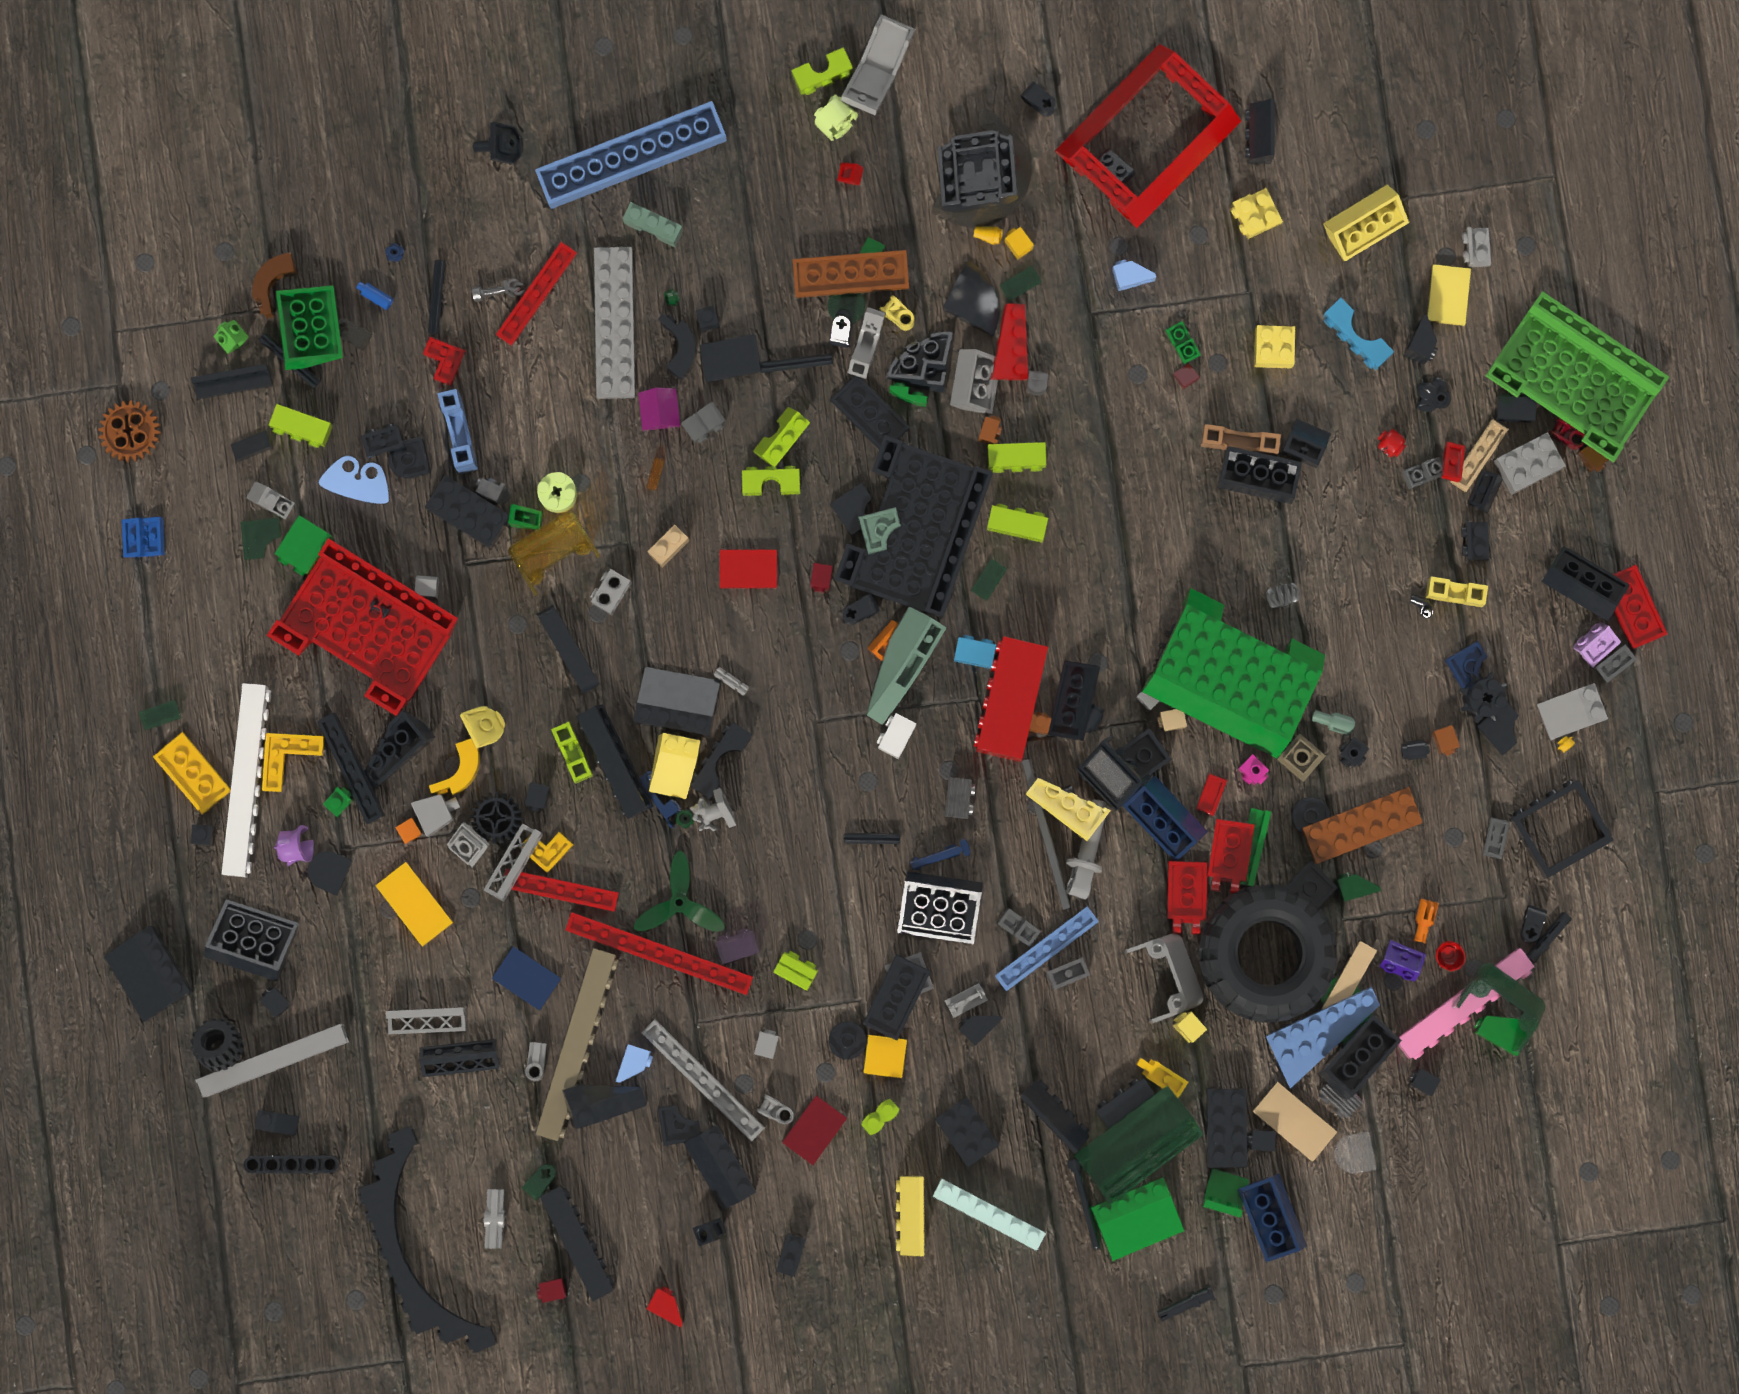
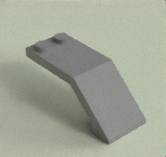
M880 15L863 57L843 92L840 101L876 115L897 75L915 29Z

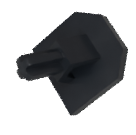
M491 122L489 140L474 141L472 148L475 153L490 152V160L512 165L522 157V137L514 126Z

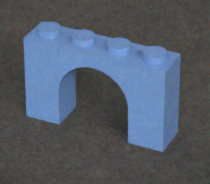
M457 389L438 393L441 411L445 416L453 447L451 453L456 470L459 474L478 470L463 402Z

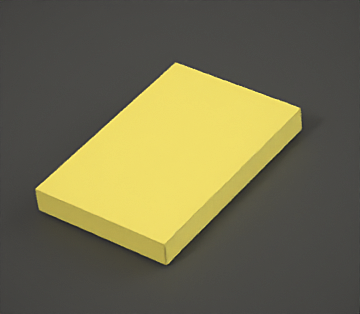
M1432 265L1427 313L1430 322L1465 326L1471 269Z

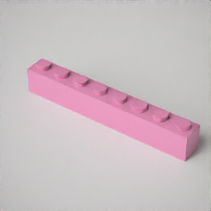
M1517 948L1400 1035L1399 1038L1402 1041L1398 1046L1408 1059L1412 1057L1417 1059L1424 1054L1423 1049L1427 1046L1432 1048L1439 1043L1438 1038L1443 1034L1448 1036L1455 1031L1453 1027L1458 1023L1461 1025L1466 1023L1470 1019L1469 1015L1474 1011L1476 1014L1486 1007L1484 1005L1489 1000L1494 1002L1501 996L1500 992L1505 988L1507 991L1517 984L1515 982L1520 977L1524 979L1529 976L1534 965L1522 949Z

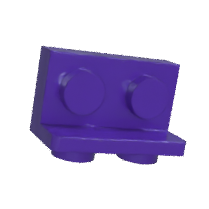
M1390 940L1379 967L1388 973L1402 976L1405 980L1416 981L1421 973L1426 954Z

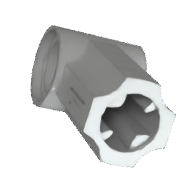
M530 1042L525 1073L527 1078L532 1081H539L544 1077L547 1044ZM533 1067L539 1068L540 1074L538 1077H531L530 1070Z

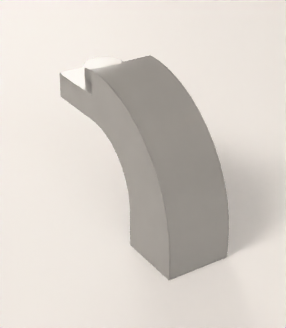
M867 307L858 342L851 358L849 374L866 379L882 331L885 312Z

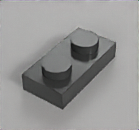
M1623 645L1594 669L1604 682L1608 683L1635 662L1637 658L1626 645Z

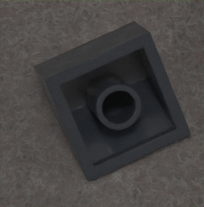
M1423 315L1418 322L1404 354L1405 357L1423 365L1427 361L1431 362L1438 350L1435 347L1437 339L1428 316Z

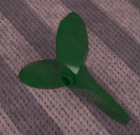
M678 851L674 855L671 864L670 885L673 896L669 901L660 903L643 913L634 923L635 930L646 931L655 928L669 920L677 912H682L692 922L705 929L715 932H721L725 929L723 921L713 911L701 904L689 901L687 894L690 884V870L687 857L682 851ZM681 899L683 901L682 906L676 905L677 900Z

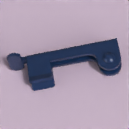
M648 771L640 777V780L648 796L666 819L669 827L675 828L674 823L669 818L679 812L681 807L676 800L671 799L668 803L664 804L657 793L648 792L652 771Z
M962 839L960 841L961 847L953 844L945 847V850L921 858L914 857L912 861H909L912 870H920L923 866L959 856L961 851L963 855L969 856L971 851L967 840Z

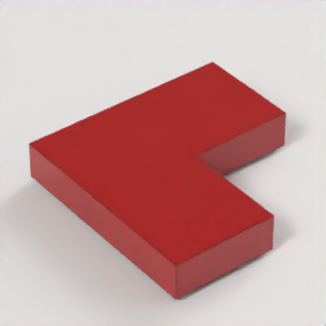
M429 337L423 355L440 361L433 379L452 386L466 351Z

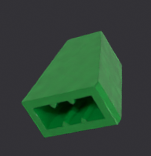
M1483 1016L1482 1018L1479 1017L1476 1021L1474 1033L1513 1056H1518L1536 1022L1525 1019Z

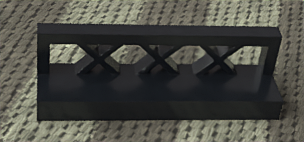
M267 364L191 377L197 400L273 386L270 368Z
M489 1039L419 1047V1063L422 1077L499 1069L497 1040ZM485 1058H494V1063H485L483 1060ZM467 1060L475 1062L473 1065L464 1064ZM452 1062L455 1066L448 1068L445 1064ZM425 1065H434L436 1068L426 1070Z

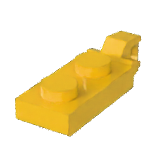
M1139 1058L1136 1065L1144 1069L1142 1074L1147 1079L1176 1098H1179L1188 1084V1081L1157 1061L1151 1059L1148 1063Z

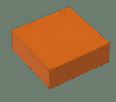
M413 818L395 827L405 844L422 835Z

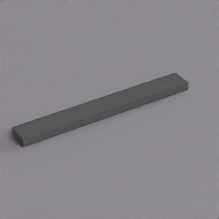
M1027 759L1021 763L1028 788L1030 789L1035 783V778L1030 760ZM1032 800L1062 910L1070 908V903L1043 807Z

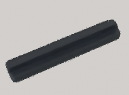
M844 833L843 842L848 844H900V834Z

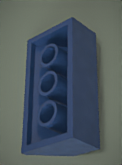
M1156 776L1146 783L1123 806L1174 861L1181 858L1208 832Z
M1279 1173L1238 1189L1266 1262L1301 1251L1307 1247Z

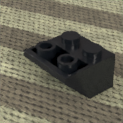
M1296 419L1281 454L1317 468L1331 433Z

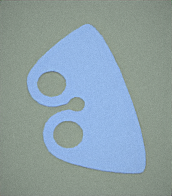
M344 456L337 460L319 480V484L322 487L342 496L378 504L389 501L385 474L380 465L376 463L365 464L360 472L361 479L356 480L355 474L358 473L359 463L351 456ZM350 460L354 463L352 472H345L342 465L345 461ZM369 467H374L378 471L377 476L373 479H369L365 474Z

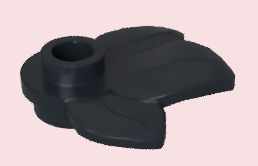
M1434 377L1432 384L1420 383L1416 386L1417 392L1422 398L1416 406L1417 409L1423 412H1432L1436 408L1444 409L1450 405L1451 395L1447 391V385L1443 379ZM1440 396L1445 397L1444 401L1441 402L1438 401V398Z

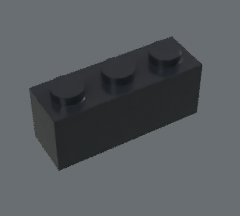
M1135 1078L1128 1083L1130 1085L1129 1088L1126 1090L1119 1089L1113 1094L1114 1098L1108 1102L1105 1099L1097 1105L1099 1109L1096 1110V1113L1108 1130H1111L1157 1098L1144 1078Z

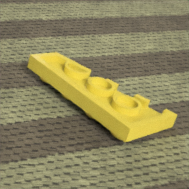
M1040 778L1035 781L1026 793L1028 797L1086 841L1089 840L1111 811L1107 808H1101L1089 800L1077 797L1078 795L1063 791L1060 787Z

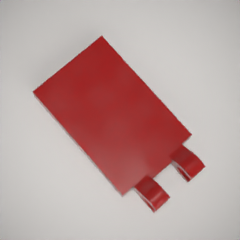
M1216 819L1208 869V877H1213L1212 891L1220 892L1222 881L1232 883L1230 893L1233 894L1240 891V882L1247 881L1255 829L1254 824Z
M1169 861L1167 920H1173L1172 933H1181V923H1192L1191 934L1199 935L1200 921H1206L1207 863Z

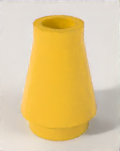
M998 226L975 227V238L993 245L1001 243L1003 229H999Z

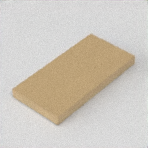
M1278 1082L1275 1083L1252 1111L1312 1162L1337 1133L1336 1130Z

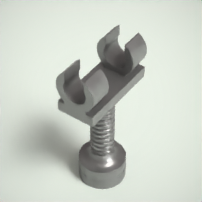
M516 279L504 280V286L482 289L481 286L472 287V295L475 302L483 301L485 296L506 293L511 297L515 296V294L521 296L525 291L518 292L521 289L518 286L524 285Z

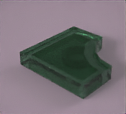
M279 518L240 522L245 561L263 559L268 544L274 539L281 538Z

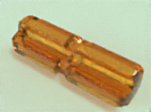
M655 458L653 461L652 473L649 475L646 485L649 490L655 491L657 489L660 479L659 474L661 475L664 465L663 459Z

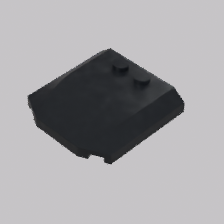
M994 130L965 134L951 138V142L943 147L941 145L937 147L943 210L952 212L1009 204L1018 199L1014 139L1012 135L1005 136Z

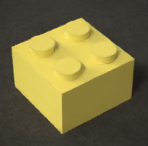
M1257 325L1255 328L1254 367L1292 368L1295 358V327Z

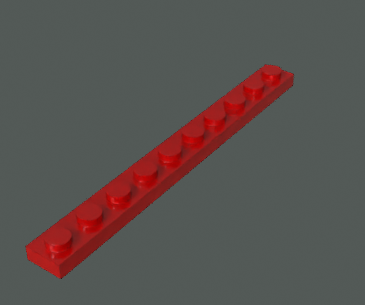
M572 912L565 931L745 995L748 994L753 980L752 976Z

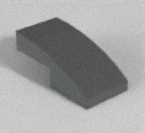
M1008 907L996 922L1029 947L1041 932Z

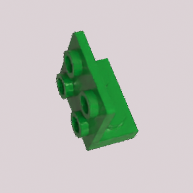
M1212 1169L1202 1206L1241 1218L1243 1202L1238 1189L1248 1185L1249 1179Z

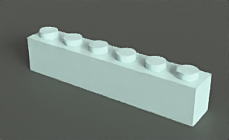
M942 1178L933 1194V1197L1036 1251L1046 1234L1042 1230Z

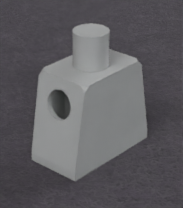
M436 795L411 803L427 837L432 836L452 822L454 818L451 812L460 808L456 797L445 801L443 795Z

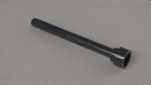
M1073 1158L1066 1161L1067 1166L1074 1173L1092 1246L1095 1250H1098L1100 1242L1081 1173L1082 1158Z

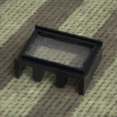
M1110 735L1102 740L1076 770L1081 778L1086 780L1093 787V790L1106 801L1107 805L1117 811L1132 798L1151 776L1147 774L1141 778L1135 771L1138 768V764L1135 761L1128 764L1122 758L1125 750L1121 747L1115 750L1109 744L1114 738Z

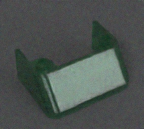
M1491 963L1482 964L1451 1007L1459 1009L1470 993L1477 998H1484L1493 989L1523 1011L1518 1023L1524 1033L1512 1049L1514 1052H1521L1542 1019L1546 1009L1545 1002Z

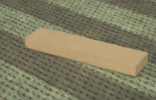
M1492 419L1464 460L1462 480L1460 482H1450L1464 492H1467L1509 429Z
M1361 941L1358 942L1322 1009L1352 996L1377 950Z

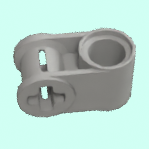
M766 1094L760 1109L756 1110L758 1113L781 1124H790L795 1117L791 1108ZM783 1110L790 1112L791 1116L788 1121H783L780 1118Z

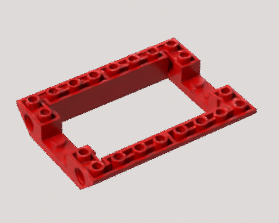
M1159 44L1072 132L1055 152L1080 176L1083 177L1085 175L1110 199V204L1135 228H1138L1241 123V119L1230 103L1176 52ZM1161 69L1173 84L1175 82L1179 83L1202 105L1201 110L1214 120L1137 197L1085 147Z

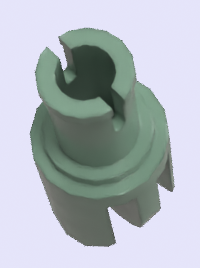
M1315 709L1312 718L1313 722L1327 725L1330 731L1344 735H1350L1354 731L1355 720L1337 712L1330 715Z

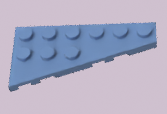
M1372 987L1265 1035L1289 1088L1293 1087L1380 1006Z

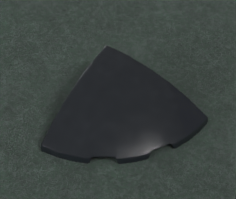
M967 261L943 306V311L959 318L960 321L994 336L999 321L996 291L986 274L976 265Z
M953 332L933 333L929 335V338L922 341L915 340L905 347V352L899 358L896 357L892 362L887 379L923 390L946 393L952 358Z

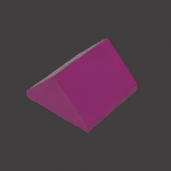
M656 387L638 393L643 431L680 427L675 388Z

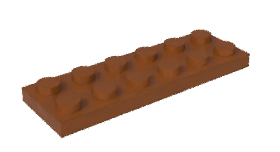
M906 250L793 259L796 298L909 289Z
M1406 787L1301 829L1314 863L1318 864L1423 822L1409 787Z

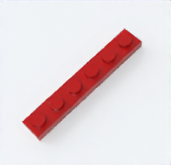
M560 242L496 333L497 337L513 346L573 261L577 252Z
M505 869L504 876L509 874L510 869ZM521 872L511 889L613 912L616 910L619 896L618 892Z

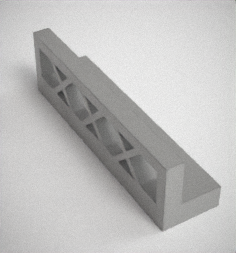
M522 823L485 886V892L503 902L505 901L543 835L540 831L533 830ZM526 830L531 833V836L527 842L522 843L520 836ZM521 847V853L518 858L512 860L510 854L512 849ZM511 864L512 868L509 874L502 877L501 868L503 865ZM501 880L502 886L497 893L492 891L490 887L493 882Z
M465 1008L386 1011L388 1034L466 1031ZM444 1016H450L447 1020L443 1018ZM453 1016H461L462 1027L454 1028L448 1022ZM423 1017H430V1018L428 1019V1021H426ZM434 1017H439L444 1021L440 1028H434L429 1022ZM414 1018H420L425 1022L420 1029H414L410 1025ZM392 1019H401L405 1023L404 1027L401 1030H393ZM426 1025H428L431 1029L424 1028L426 1027ZM407 1026H409L412 1030H404V1029H405Z

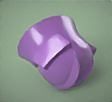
M300 825L293 831L279 832L274 849L277 850L278 858L283 862H287V866L299 860L310 862L313 858V840L300 842V834L308 830V827Z

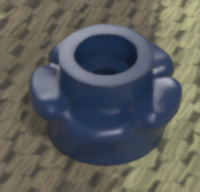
M397 243L391 244L385 250L387 259L391 262L400 261L404 254L403 247Z

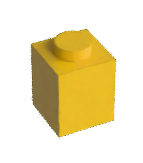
M1021 227L1017 230L1013 228L1006 233L1005 243L1017 259H1020L1033 249L1034 244Z

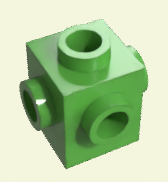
M235 320L221 323L217 327V333L214 335V338L228 354L241 348L249 337Z

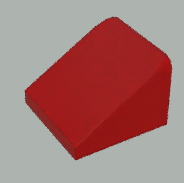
M841 162L837 181L860 185L863 167L856 163Z

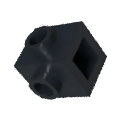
M1353 737L1349 743L1345 741L1339 748L1341 753L1338 757L1341 758L1340 762L1347 768L1350 766L1354 768L1356 765L1360 767L1366 760L1364 755L1368 752L1369 748L1356 737ZM1351 751L1354 752V754H1355L1354 757L1351 756V754H1350Z

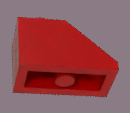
M663 1286L661 1289L658 1287L647 1310L681 1328L683 1320L676 1296L672 1295L673 1291Z

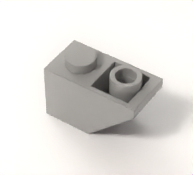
M256 481L246 497L283 519L287 518L294 505L293 501Z

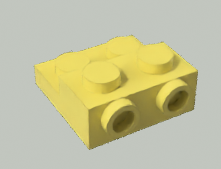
M1266 188L1234 201L1231 205V213L1235 219L1238 218L1240 222L1239 229L1242 235H1246L1248 239L1283 222Z

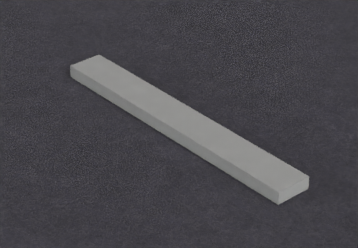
M656 1019L649 1024L642 1034L752 1142L765 1127Z

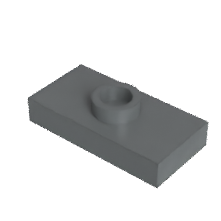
M1490 818L1482 855L1502 859L1510 825L1509 821Z

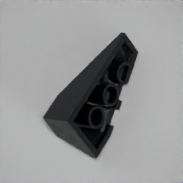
M404 710L387 726V731L379 742L380 745L375 754L372 755L364 771L374 789L378 788L435 738V735L424 722Z
M581 1084L562 1090L571 1125L574 1129L593 1125L647 1106L642 1087Z

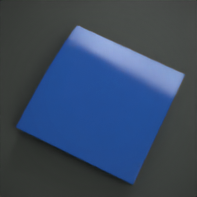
M163 517L122 519L124 558L165 555Z

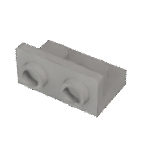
M1467 227L1465 232L1462 233V242L1466 244L1463 259L1464 262H1467V268L1490 267L1489 228L1472 229Z

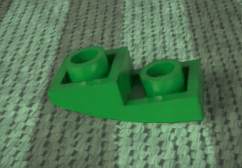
M1183 321L1165 329L1183 364L1201 355Z
M894 383V386L890 385L889 392L895 397L913 405L926 407L927 396H923L924 393L912 392V395H909V387H905V384Z

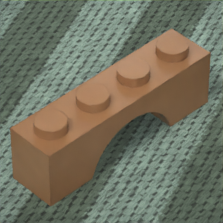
M1205 424L1202 432L1201 447L1226 450L1227 446L1277 456L1281 434L1239 432L1222 426Z

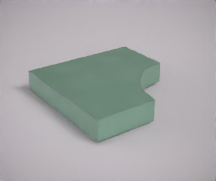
M896 507L859 517L868 555L887 550V539L890 533L900 527Z

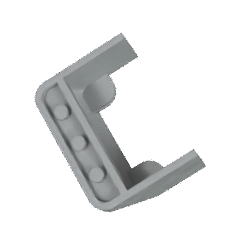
M1172 933L1124 950L1128 954L1146 947L1148 954L1152 958L1159 959L1166 956L1179 993L1172 995L1168 999L1169 1013L1150 1019L1151 1023L1198 1007L1203 1002L1201 988L1180 935Z

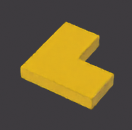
M558 832L547 845L539 841L530 858L548 873L569 851L573 844ZM531 834L528 836V838H527L523 843H525V842L528 841V839L530 838Z

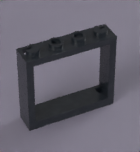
M1572 779L1562 784L1563 789L1559 791L1553 789L1545 794L1547 798L1542 801L1539 798L1529 803L1530 807L1528 809H1518L1512 813L1514 817L1509 819L1544 879L1553 876L1614 841L1579 780L1575 782ZM1576 789L1603 837L1548 868L1523 826L1521 819Z

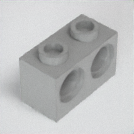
M610 569L609 573L605 572L600 580L602 582L599 589H594L590 598H592L591 603L613 615L630 587L631 581ZM614 578L620 580V584L616 588H612L609 585L610 581ZM602 595L610 596V601L607 604L600 603Z

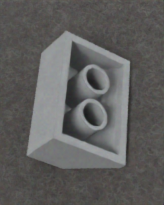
M959 349L950 402L951 406L962 410L992 414L998 380H990L991 373H993L995 356L977 349Z

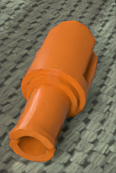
M1420 899L1415 918L1416 923H1418L1415 941L1426 943L1429 926L1431 927L1435 922L1439 906L1438 902Z

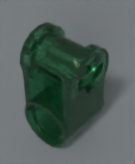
M551 1164L541 1166L521 1189L537 1201L556 1177V1168ZM543 1169H550L549 1174L551 1175V1177H544L543 1175L545 1172L543 1171Z

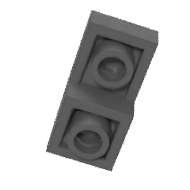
M1436 457L1402 471L1408 489L1441 477L1442 462L1440 457Z

